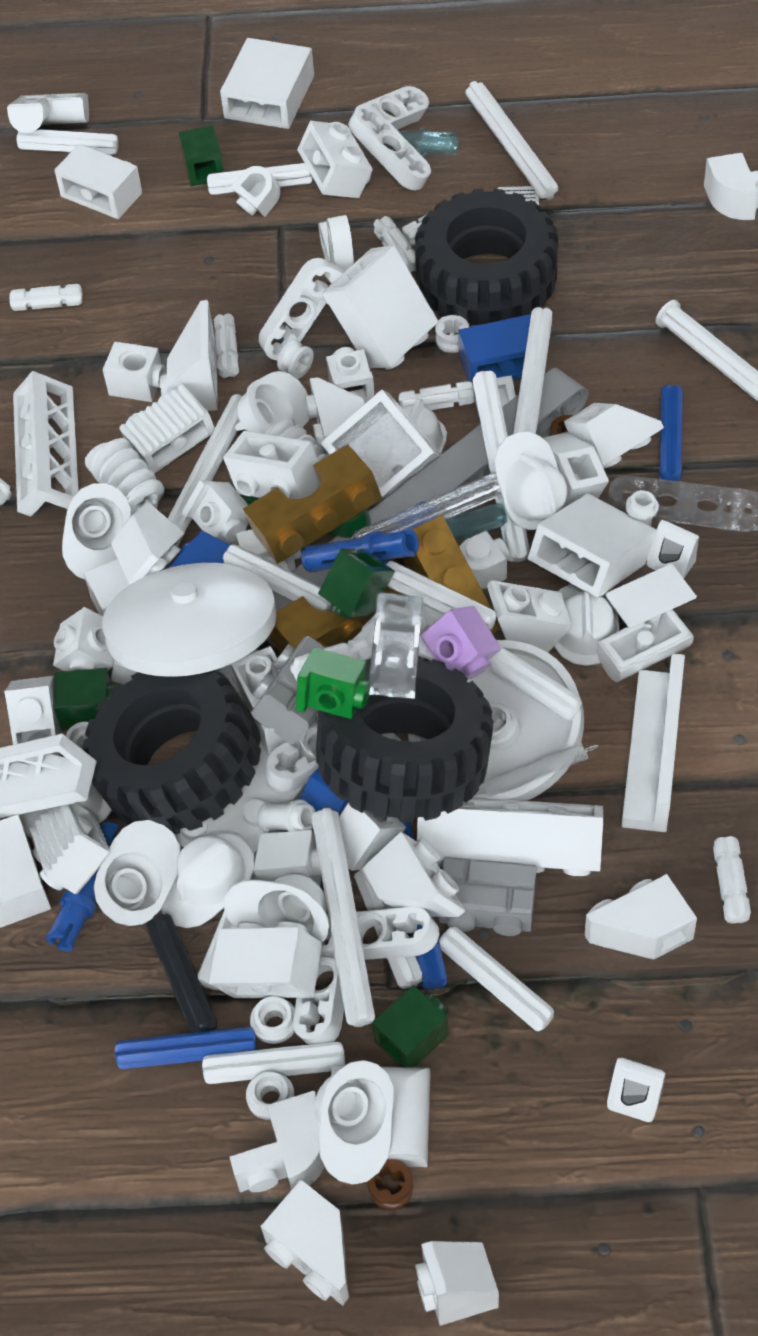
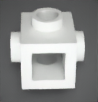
M84 607L63 621L54 638L56 651L53 666L63 671L107 668V671H109L115 659L109 653L102 629L103 616Z

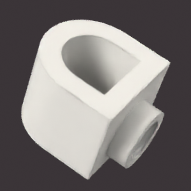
M261 166L247 168L231 186L240 197L236 203L252 216L258 211L266 217L280 197L279 183L267 169Z
M484 531L465 540L460 545V549L481 589H486L487 584L491 580L501 582L507 579V561L510 560V554L501 538L493 540L488 532Z

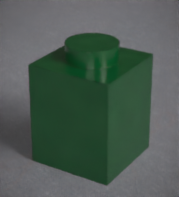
M213 125L179 132L183 161L191 187L207 184L209 174L224 172L221 151Z
M340 549L318 594L331 603L330 609L344 618L352 619L355 616H371L395 570L364 549Z
M107 668L55 672L54 710L62 731H68L77 723L89 722L90 719H95L97 716L95 714L97 706L102 700L107 701L112 696L111 690L118 684H111Z
M412 985L372 1022L374 1042L400 1067H416L448 1036L447 1009L436 996L431 993L425 996Z

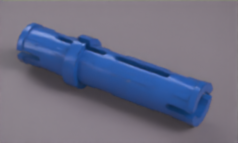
M403 529L402 531L391 533L372 531L362 538L306 546V549L302 551L301 558L303 566L308 572L330 569L340 549H364L383 563H386L388 559L415 556V553L418 552L419 541L412 529Z
M104 822L100 829L106 838L107 845L110 847L112 841L117 836L114 833L119 825L112 822ZM98 870L78 894H74L69 890L64 892L60 900L62 908L45 937L46 941L51 945L55 943L56 939H60L56 946L57 949L72 951L86 918L93 916L97 908L94 883Z

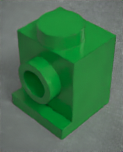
M313 647L297 675L295 710L304 713L307 707L352 719L357 708H365L370 694L371 682L365 681L366 661Z

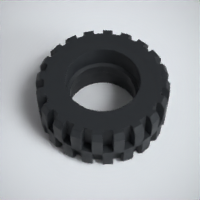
M483 188L473 189L470 194L460 192L454 194L452 200L447 201L444 199L434 207V211L430 210L423 218L422 224L417 228L415 235L417 285L430 308L434 312L438 310V315L441 317L447 315L461 316L466 319L470 326L531 314V311L536 307L542 308L555 290L558 262L557 229L553 226L550 216L545 211L542 212V208L532 200L529 202L525 201V197L521 194L513 192L510 195L506 194L503 189L495 188L493 192H484ZM478 254H497L509 258L490 264L474 263L465 260V258Z
M396 654L383 655L381 660L374 661L372 658L364 660L366 661L365 681L371 682L370 694L365 708H357L352 719L318 710L316 762L319 765V773L323 781L330 785V790L341 801L348 799L351 808L361 813L365 810L373 813L374 818L386 821L387 817L400 818V822H413L414 818L423 817L425 821L438 818L443 811L449 814L463 806V801L468 802L479 791V786L484 783L487 774L494 721L492 719L491 706L488 700L483 697V692L474 681L468 683V678L464 673L456 668L451 671L446 668L445 663L435 659L428 662L421 660V656L408 655V658H396ZM408 733L427 740L415 742L399 741L387 738L381 734Z
M213 670L195 675L175 677L154 676L140 672L131 675V681L123 686L119 683L111 690L112 696L107 701L102 700L95 709L96 718L90 719L87 725L85 735L88 739L83 740L82 750L97 761L92 784L114 814L127 826L136 821L151 820L164 825L173 834H180V829L182 828L193 831L203 827V821L209 818L216 820L225 814L223 809L230 803L235 805L243 795L241 791L243 786L250 785L256 773L253 766H258L260 761L261 748L259 744L261 737L259 729L235 687L220 672ZM197 731L190 743L178 754L160 763L147 765L155 751L165 742L182 733Z

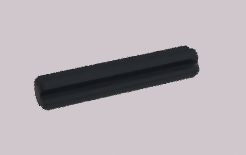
M168 913L155 914L153 919L146 922V929L190 1033L215 1030L217 1028L216 1018L171 915Z

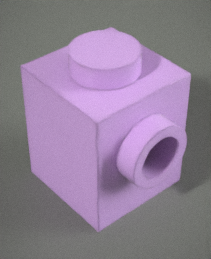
M475 606L450 609L421 634L436 660L445 663L446 668L451 671L454 668L467 675L469 679L485 672L491 666L489 659L501 650L500 645Z

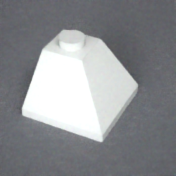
M204 300L199 302L167 358V375H160L161 395H163L165 392L177 389L179 385H184L207 411L218 410L216 343L209 302Z

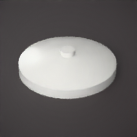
M192 563L152 573L123 589L108 605L103 616L102 629L109 653L123 666L136 672L154 676H188L225 667L253 652L272 632L276 623L277 613L272 589L264 578L257 573L240 566L225 563Z
M496 640L501 647L580 698L577 687L569 672L548 652L524 642ZM490 669L471 679L483 692V697L488 700L494 721L485 782L488 779L490 780V778H497V776L499 777V775L501 776L505 772H512V770L514 771L518 767L520 768L527 764L529 766V763L531 765V762L533 764V762L543 758L544 760V758L546 759V757L548 758V756L550 757L554 753L559 754V752L561 753V751L563 752V750L565 751L569 747L574 748V746L580 745L584 731L583 705L575 717L569 720L560 716ZM408 734L409 742L427 740L417 735ZM566 763L567 768L561 769L560 767V770L558 768L556 772L553 768V771L552 769L551 772L549 770L550 774L546 775L544 770V773L542 771L543 777L541 775V778L537 771L538 777L536 775L534 779L530 772L531 778L529 776V779L527 777L526 780L524 776L526 783L524 782L521 785L518 779L519 785L517 783V786L515 784L513 788L508 779L510 787L509 785L508 788L506 786L507 791L505 790L503 793L498 791V794L496 792V795L494 793V796L492 794L490 798L487 793H483L487 792L483 783L479 786V789L482 790L476 793L480 795H475L473 798L528 801L550 788L569 767Z

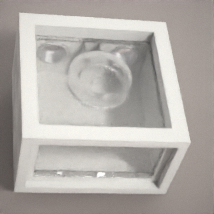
M384 390L379 391L320 443L329 454L349 444L372 470L383 498L372 506L378 505L440 456V453L390 393Z

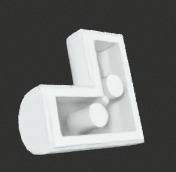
M88 94L22 95L7 106L8 117L15 129L25 133L33 132L41 125L88 123Z
M672 609L633 628L626 627L597 641V652L607 675L613 681L619 682L639 672V670H643L671 656L672 653L676 654L690 647L694 636Z
M333 1065L331 1076L343 1066ZM381 1067L388 1073L394 1090L391 1144L387 1159L398 1160L407 1167H428L430 1069L426 1067Z

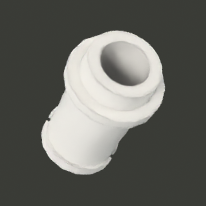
M644 490L636 491L628 497L626 511L631 517L651 526L652 518L656 516L659 504L652 493Z
M301 799L293 800L289 804L264 803L258 811L257 818L260 828L264 831L280 830L293 832L312 830V815L315 809L305 800Z

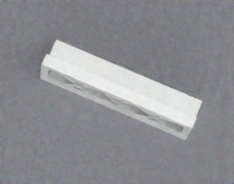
M32 371L13 393L17 512L30 517L45 501L68 509L72 497L79 491L73 387ZM47 391L60 396L61 405L57 406L47 395ZM52 418L62 429L61 435H58L50 426L48 419ZM54 447L64 459V464L60 465L50 454V448ZM55 477L65 489V493L51 488V478Z
M672 653L669 673L639 670L621 827L658 832L667 831L685 655Z
M63 733L0 748V818L86 801L97 761ZM59 752V753H61L64 757L58 756V755H54V754H50V753Z

